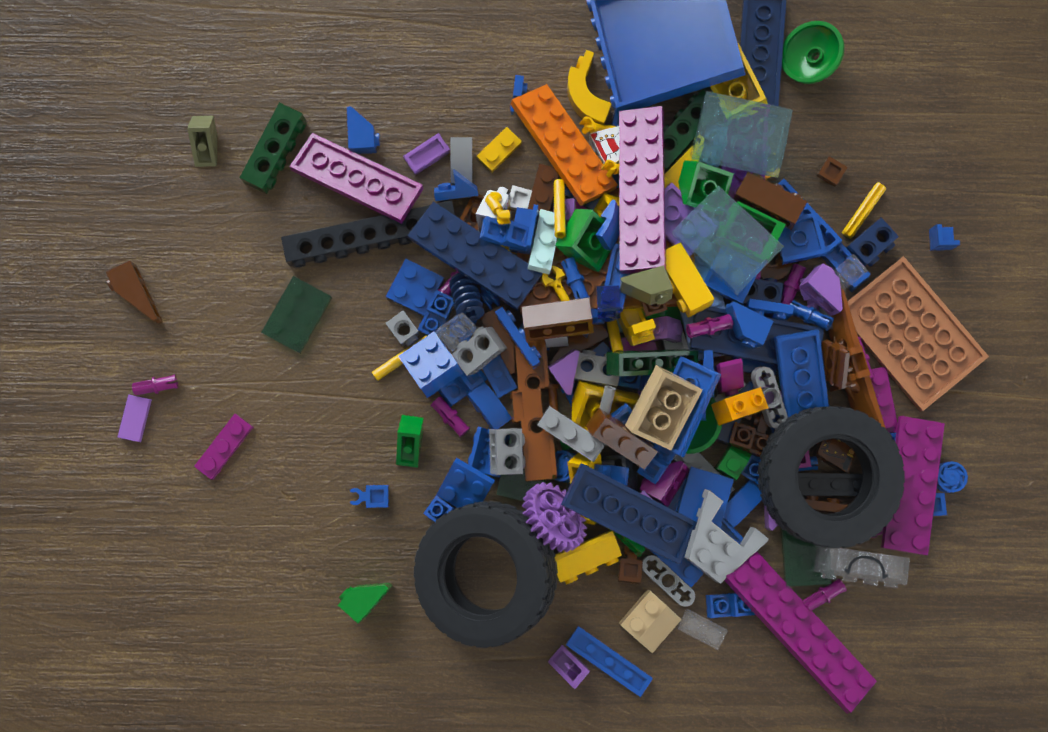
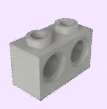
M482 326L472 333L473 337L469 341L464 340L456 346L457 350L452 356L467 376L476 374L507 349L493 327L484 328ZM485 337L489 340L488 348L483 344ZM468 351H471L473 354L472 361H469L467 358Z
M583 350L582 353L579 352L574 381L578 382L581 380L617 388L619 376H607L603 373V366L606 365V354L602 357L597 356L596 352L590 350ZM589 361L593 369L590 372L583 371L581 369L582 362Z
M489 429L490 474H523L525 457L522 452V446L525 444V436L522 433V429ZM509 434L511 436V443L507 446L504 439ZM508 457L512 460L509 468L505 466V460Z

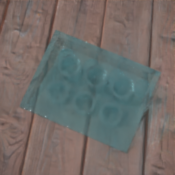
M706 91L690 155L691 159L778 178L784 158L793 110Z
M719 186L672 231V235L736 295L784 247Z

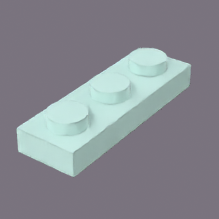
M540 209L527 268L529 270L549 274L551 271L557 241L555 237L554 212Z

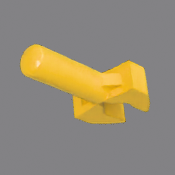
M552 266V271L556 275L555 281L549 278L548 274L543 273L542 283L545 288L548 286L553 287L560 301H569L570 299L561 284L565 274L562 269Z

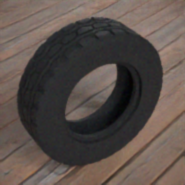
M837 406L814 407L790 416L774 430L773 434L771 433L766 441V446L763 447L760 456L761 461L758 464V486L762 493L760 496L763 504L767 507L766 510L772 519H775V523L784 531L786 530L788 534L804 542L821 547L847 548L856 544H862L870 540V537H875L892 520L894 513L896 514L900 499L904 492V464L895 440L891 438L892 436L886 428L881 427V423L873 417L869 418L867 414L851 408ZM834 438L847 444L856 453L862 467V484L858 495L849 506L835 513L821 514L810 507L804 500L798 485V470L801 460L812 446L823 440Z
M494 501L468 504L441 516L436 520V523L429 527L426 535L422 537L414 560L416 594H418V600L430 621L443 634H447V637L454 641H459L461 644L471 647L476 646L477 648L501 646L528 632L540 622V619L549 610V605L552 604L555 596L554 591L557 588L558 577H556L558 569L557 561L554 558L556 556L554 550L550 548V543L543 545V539L536 538L538 533L536 531L531 532L530 529L533 526L526 523L529 517L523 515L522 510H517L516 507L506 503L503 505L501 502ZM471 537H485L496 541L506 549L515 564L517 573L516 589L512 599L504 608L492 610L475 605L466 598L457 583L455 575L456 558L461 547Z

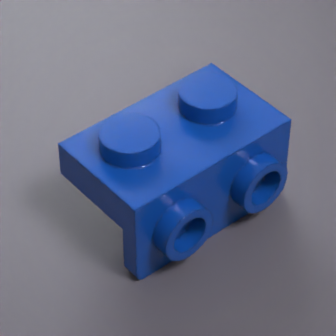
M478 427L473 437L474 444L472 452L468 457V465L484 474L500 477L501 475L490 474L489 429ZM509 434L504 439L507 446L510 440Z

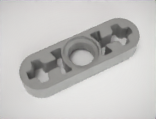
M756 367L751 373L754 389L761 387L764 397L769 391L774 394L773 402L767 404L773 410L765 409L762 410L766 424L776 429L788 418L773 371L768 367ZM762 373H766L764 381L759 380ZM775 414L780 415V418L777 419V422H773L772 420L775 418Z
M648 555L643 558V572L676 603L686 607L694 602L695 593L693 589L664 562L654 555ZM648 560H656L655 566L659 570H661L662 567L665 568V570L659 574L657 579L654 577L655 575H657V573L654 570L650 569L648 571L646 569L648 567V564L646 563ZM666 574H671L674 578V584L671 587H665L662 584V577ZM679 582L682 584L678 587L681 591L686 592L688 590L690 592L688 594L690 598L688 601H680L681 595L677 591L674 594L671 593L678 586Z

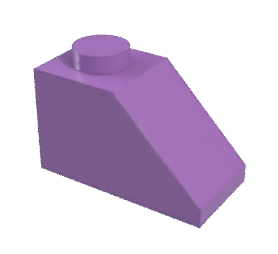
M823 263L815 267L799 287L829 316H832L843 309L840 278L831 267Z

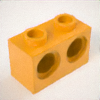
M761 387L711 404L718 425L769 408Z

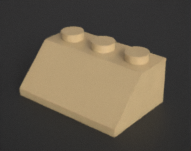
M656 365L625 426L632 433L672 450L703 389Z

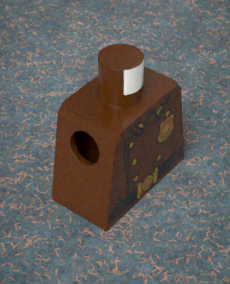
M834 438L815 444L814 456L841 473H849L856 453L847 444Z

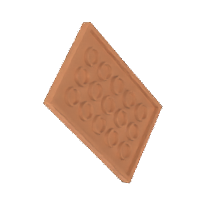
M904 256L847 301L858 337H861L865 347L881 366L886 368L887 373L920 412L928 408L989 357Z

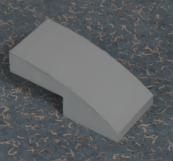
M451 137L450 139L451 184H455L453 169L472 182V137Z

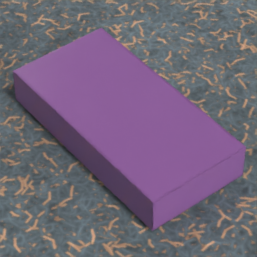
M438 133L404 155L403 158L413 173L417 175L449 154L450 149Z
M128 394L118 438L137 442L142 441L151 399Z

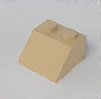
M647 589L620 620L619 624L653 653L682 619Z

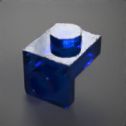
M619 285L596 286L598 319L611 322L620 318Z

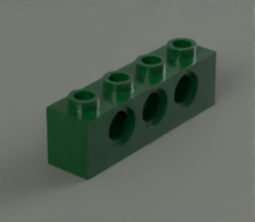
M704 90L699 95L695 93L687 102L689 106L685 110L680 109L673 118L675 121L671 126L667 124L664 127V143H670L673 146L672 150L664 148V174L721 111L718 102ZM697 112L700 114L701 118L694 119L691 116V113ZM677 128H684L687 134H679Z
M279 102L239 177L244 184L265 194L268 193L269 189L272 190L274 188L279 170L282 171L284 169L288 153L294 150L298 134H301L305 129L306 119L301 112ZM282 128H290L288 133L280 134ZM273 146H280L276 153H270ZM263 165H270L266 172L260 171Z
M667 349L606 352L607 374L614 376L651 375L656 365L673 373L680 356L698 363V350Z

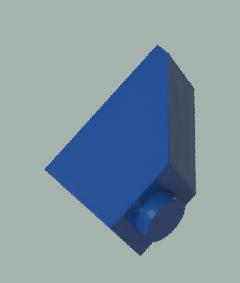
M351 106L347 107L349 150L356 154L377 153V146H380L379 133H376L374 126Z
M735 301L727 304L725 310L732 317V329L736 339L741 340L742 345L751 349L763 346L774 321Z

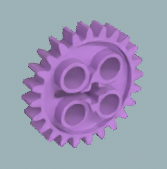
M542 482L526 492L527 495L523 498L525 503L522 504L526 511L523 512V515L529 517L526 523L533 526L530 529L531 532L536 531L538 533L536 538H542L543 545L550 543L551 550L557 547L558 552L563 550L568 552L584 542L583 538L587 535L584 531L587 527L583 523L586 519L561 505L566 494L565 489L561 492L559 485L553 488L551 482L547 485L545 482Z

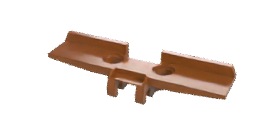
M842 289L843 309L841 312L832 315L834 319L833 329L828 331L833 344L839 343L847 347L846 350L850 352L849 366L853 369L848 372L846 388L844 389L853 410L863 412L869 418L873 417L881 423V427H885L863 348L859 342L844 289ZM832 385V387H830L829 389L830 392L840 390L841 388H839L836 385Z
M545 339L527 342L531 348L535 346L541 355V358H539L540 365L532 369L515 344L518 390L510 392V399L513 400L514 411L512 423L521 422L522 433L525 436V444L523 446L526 481L557 479L554 436L544 429L540 433H534L530 428L532 422H539L543 417L541 391H548L549 406L559 412L557 398L559 384H549ZM531 377L538 378L540 381L539 387L536 389L529 388L527 386L528 379Z

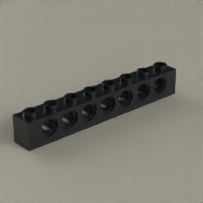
M452 200L437 203L455 215ZM430 205L411 209L402 224L385 215L283 236L281 240L286 263L289 266H293V268H300L306 266L308 262L323 263L327 261V258L331 257L342 259L348 257L350 253L365 254L370 252L369 249L373 248L384 250L390 248L392 244H410L412 241L408 239V234L410 233V230L407 229L408 225L412 222L417 223ZM396 227L398 229L395 235L386 234L388 228ZM368 232H376V237L374 239H365V236ZM354 236L355 241L352 244L347 245L344 243L346 237ZM332 240L334 242L330 249L323 248L326 241ZM312 245L310 253H302L304 246Z

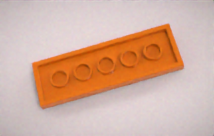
M547 84L512 99L510 105L559 176L564 180L580 206L603 196L604 193H609L616 189L617 183L612 176L610 178L606 176L607 170L601 169L603 163Z

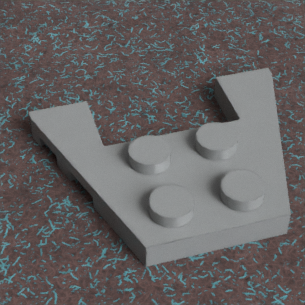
M705 489L702 494L704 498L701 509L698 508L696 515L698 517L696 528L692 530L684 558L713 581L722 583L726 579V575L733 573L767 543L769 539L756 528L750 527L741 543H737L712 522L723 501L713 492Z

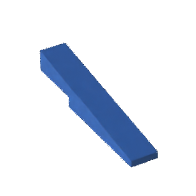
M785 179L778 183L784 190L790 193H797ZM806 203L800 216L815 213V210ZM816 213L827 251L826 256L821 257L852 293L867 281L871 274L841 243L842 239Z

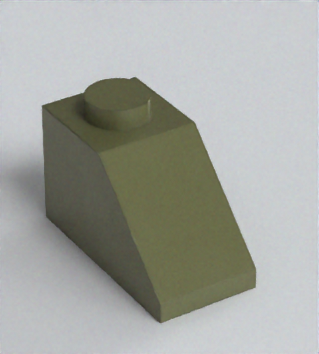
M192 116L187 129L195 167L217 166V131L214 116Z
M664 265L620 278L621 293L648 305L664 304L672 299L673 287Z

